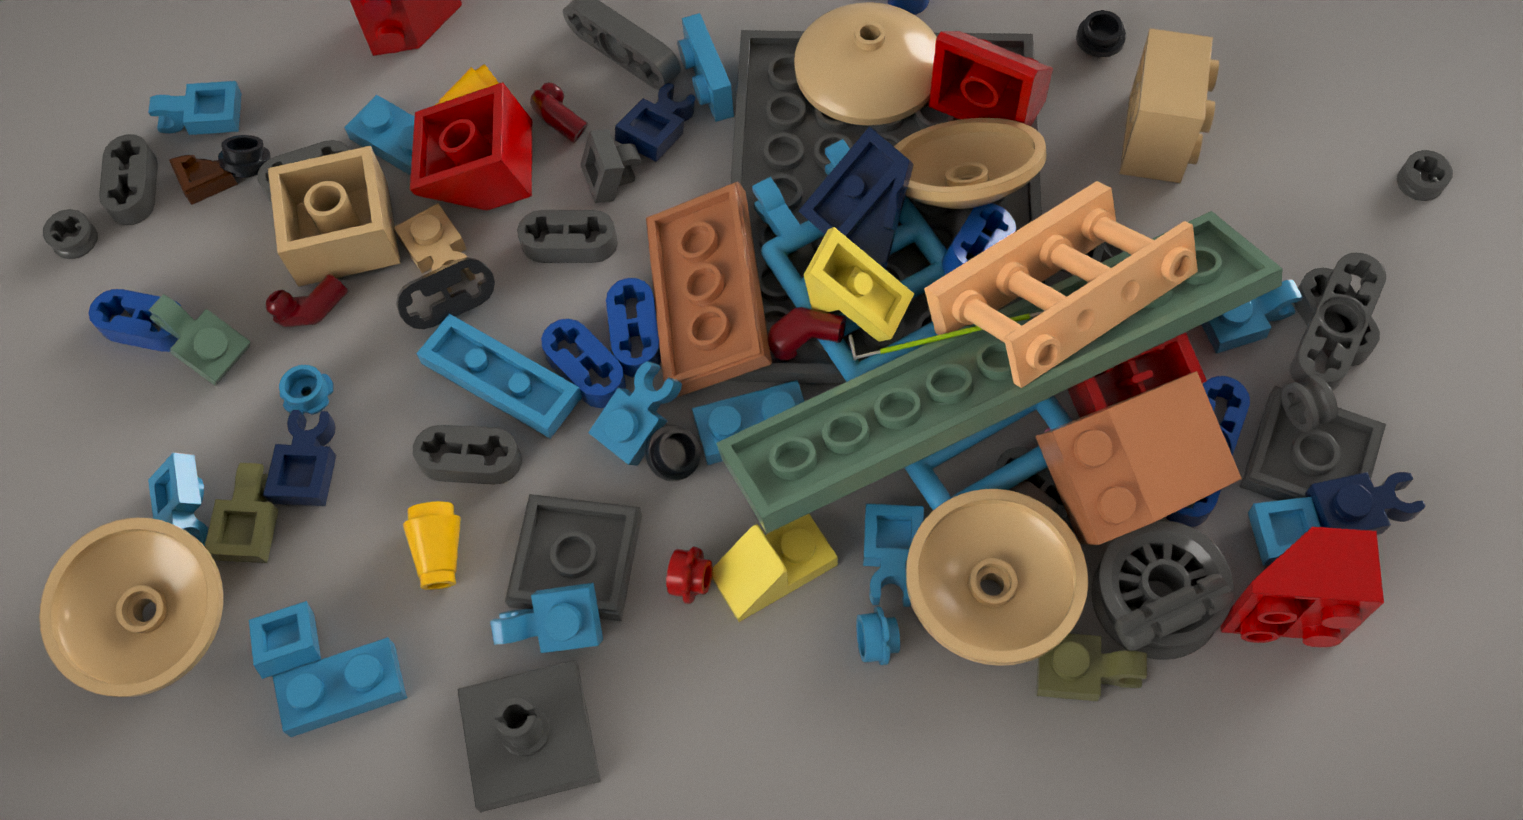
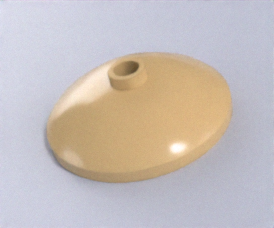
M875 2L845 5L820 16L802 34L795 51L794 66L796 80L805 98L816 109L836 120L856 125H882L899 121L917 112L930 99L937 37L931 28L920 18L896 6Z
M970 118L937 124L907 136L894 146L914 164L906 197L920 203L950 209H966L987 205L1019 190L1037 175L1044 166L1047 157L1046 143L1041 133L1024 123L1000 118Z
M981 489L966 492L947 500L925 518L913 537L906 562V586L917 618L928 633L942 646L958 656L973 662L1004 666L1021 664L1039 658L1053 650L1067 637L1077 623L1086 602L1088 572L1084 553L1075 534L1066 522L1051 508L1030 496L1003 489ZM984 580H993L1000 586L1001 593L998 595H988L982 590L980 583Z
M139 517L126 518L104 524L93 529L72 544L58 560L48 577L41 598L39 615L40 631L45 649L54 665L67 679L90 692L112 697H136L159 691L185 676L208 651L215 638L222 617V581L216 563L209 551L196 537L178 526L158 519ZM150 602H154L156 605L155 615L150 620L145 621L142 615L143 609Z

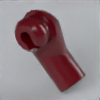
M550 82L544 83L540 90H534L531 95L530 104L532 109L550 127L572 143H575L586 130L588 123L562 104L564 93L559 86Z
M328 274L308 296L292 297L285 290L273 292L267 298L265 308L270 315H273V321L281 326L316 325L328 315L349 291L338 279Z
M796 307L770 328L767 338L770 350L776 358L790 360L797 356L796 350L812 337L840 343L846 328V316Z

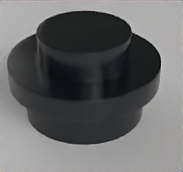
M1100 10L1089 14L1080 23L1076 40L1078 46L1085 53L1095 57H1110L1120 52L1126 40V31L1123 21L1118 15L1110 11Z
M238 135L227 138L222 142V151L218 154L219 166L231 172L232 175L242 178L258 175L260 167L267 160L271 159L270 151L264 147L263 140L252 135Z
M668 425L656 430L649 437L645 454L650 469L658 477L666 481H680L689 477L697 469L701 448L698 439L692 432L677 425Z

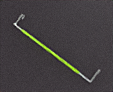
M1044 311L1015 316L1010 319L1015 322L1027 320L1038 316ZM974 326L882 348L878 351L857 356L852 335H849L853 359L856 361L859 358L880 353L885 354L983 329Z

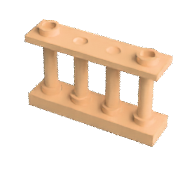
M1096 181L925 287L924 290L935 333L938 335L945 334L973 324L1005 343L1013 382L1018 387L1023 388L1197 273L1193 224L1183 221L1153 240L1116 222L1112 188ZM1106 242L1131 254V256L1110 268L1085 254ZM1061 269H1064L1088 283L1069 296H1065L1042 282ZM1021 297L1044 310V312L1024 325H1020L997 310L1014 299Z

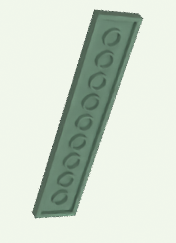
M1210 211L1188 221V223L1193 224L1197 273L1023 388L1018 387L1013 382L1005 343L985 330L928 343L723 439L716 444L721 459L765 532L770 533L1282 286L1283 268L1214 212ZM1161 234V235H1159V236H1156V237H1154V238H1152V239L1155 240V239H1157L1158 237L1162 236L1163 234ZM1124 251L1101 263L1112 268L1131 256V254ZM1073 275L1052 285L1051 288L1065 296H1069L1088 282ZM1022 299L998 312L1011 318L1044 310ZM1031 317V319L1018 321L1017 323L1020 325H1024L1025 323H1027L1035 317ZM967 325L958 330L974 327L976 325Z

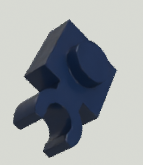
M671 83L663 85L659 89L658 102L656 104L642 98L615 125V141L621 144H634L638 153L657 162L683 134L684 122L689 120L694 114L695 96L690 94L681 102L672 101L674 85Z
M293 410L289 415L287 427L293 436L291 445L275 444L263 494L272 504L326 506L336 460V454L331 447L325 446L331 441L336 430L335 422L328 411H321L317 426L311 430H305L307 419L300 410Z
M1368 472L1314 483L1305 492L1306 497H1312L1320 527L1377 531V535L1383 534L1391 526L1389 519L1398 522L1410 521L1426 507L1423 500L1406 503L1396 496L1395 491L1405 489L1413 480L1411 473L1408 472L1394 473L1381 486L1374 487Z

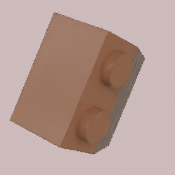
M1197 371L1035 436L1080 544L1100 545L1152 524L1242 479Z

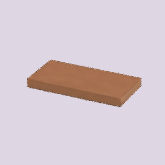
M737 181L646 217L663 383L668 377L680 381L682 387L677 396L680 397L771 365L772 360L767 340L768 334L746 191Z

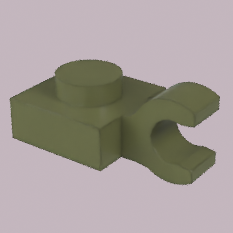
M240 463L236 471L232 500L215 499L205 548L216 561L268 562L279 509L271 502H267L268 500L263 495L268 474H263V464Z
M1069 633L1058 646L1038 658L1037 696L1098 701L1101 696V684L1125 688H1141L1142 679L1147 678V653L1140 651H1116L1103 654L1101 653L1102 636Z

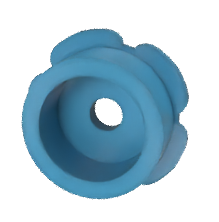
M298 365L289 369L282 376L279 383V394L284 400L283 407L290 414L293 410H300L302 414L309 413L311 415L321 412L329 404L328 396L334 390L331 378L327 374H321L317 368L311 365ZM311 389V393L308 396L302 395L304 392Z
M879 606L874 607V613L857 615L856 632L861 660L864 663L879 661L880 665L889 664L890 655L900 651V633L896 618L884 617V611Z

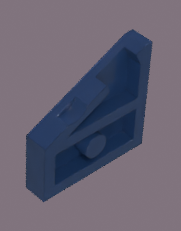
M869 126L798 212L824 234H826L828 229L835 227L886 270L914 164Z

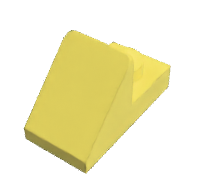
M835 227L827 230L804 273L812 309L824 312L840 310L878 342L893 338L914 296L912 291Z
M807 514L767 535L763 533L758 524L752 526L713 567L712 580L738 622H741L838 565V556L810 514Z

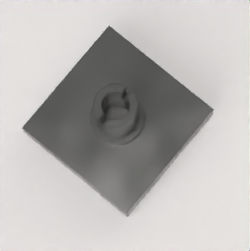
M575 660L457 689L475 808L480 812L601 782L579 666Z

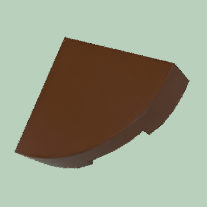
M182 155L169 160L180 186L191 205L238 185L232 173L219 166L218 160L196 159L195 155Z

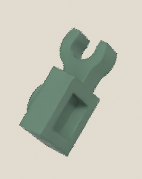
M164 294L149 309V312L152 314L150 319L178 339L170 348L171 354L214 386L220 382L250 347V340L208 309H205L194 320L179 304Z

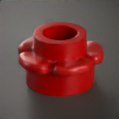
M695 546L690 550L676 549L669 561L666 578L667 592L669 595L683 597L685 604L693 603L695 596L698 594L705 595L711 584L712 561L704 559L702 549Z

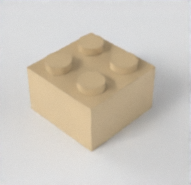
M1149 28L1129 95L1119 174L1181 183L1187 165L1197 164L1203 135L1200 132L1209 133L1215 112V101L1207 100L1208 91H1213L1219 70V60L1211 59L1213 37Z
M371 146L268 168L277 253L298 287L321 282L328 274L335 278L401 264L396 232L393 228L395 225L388 182Z

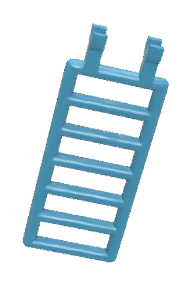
M843 139L825 148V155L831 162L825 165L827 175L830 174L850 150ZM770 176L752 186L753 193L758 201L754 202V209L776 235L775 238L767 241L762 246L761 255L796 307L812 309L805 279L801 277L787 255L823 237L825 234L809 220L799 224ZM905 196L899 222L902 225L897 227L890 255L915 242L931 264L900 281L914 293L912 298L914 299L925 293V287L946 275L943 271L942 259L947 249L911 200ZM847 316L844 336L861 328ZM930 322L887 347L938 334L935 333L933 322ZM818 339L846 382L926 345L922 344L885 354L880 353L869 356L861 361H858V359L854 361L852 350L844 339L840 343ZM1052 396L904 467L931 509H936L942 503L955 496L974 490H1009L1047 468L1046 461L1038 446L953 496H950L933 471L935 467L1035 410L1038 411L1050 429L1073 421L1056 397Z

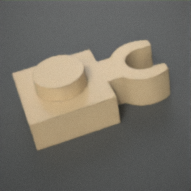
M439 203L393 227L399 240L421 273L431 268L434 271L457 259L467 257L464 253H461L467 249L463 238ZM468 268L461 270L469 281L476 279L475 274ZM450 287L447 288L449 293L452 292Z

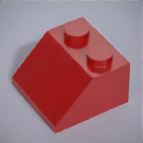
M350 0L373 56L420 48L462 6L461 0Z
M941 31L935 43L929 107L960 120L1000 118L1032 126L1046 102L1053 68L1041 64L1033 58L1021 56L993 45L987 40L978 39L961 31Z
M504 82L415 112L410 190L415 196L486 211L532 197L533 120Z

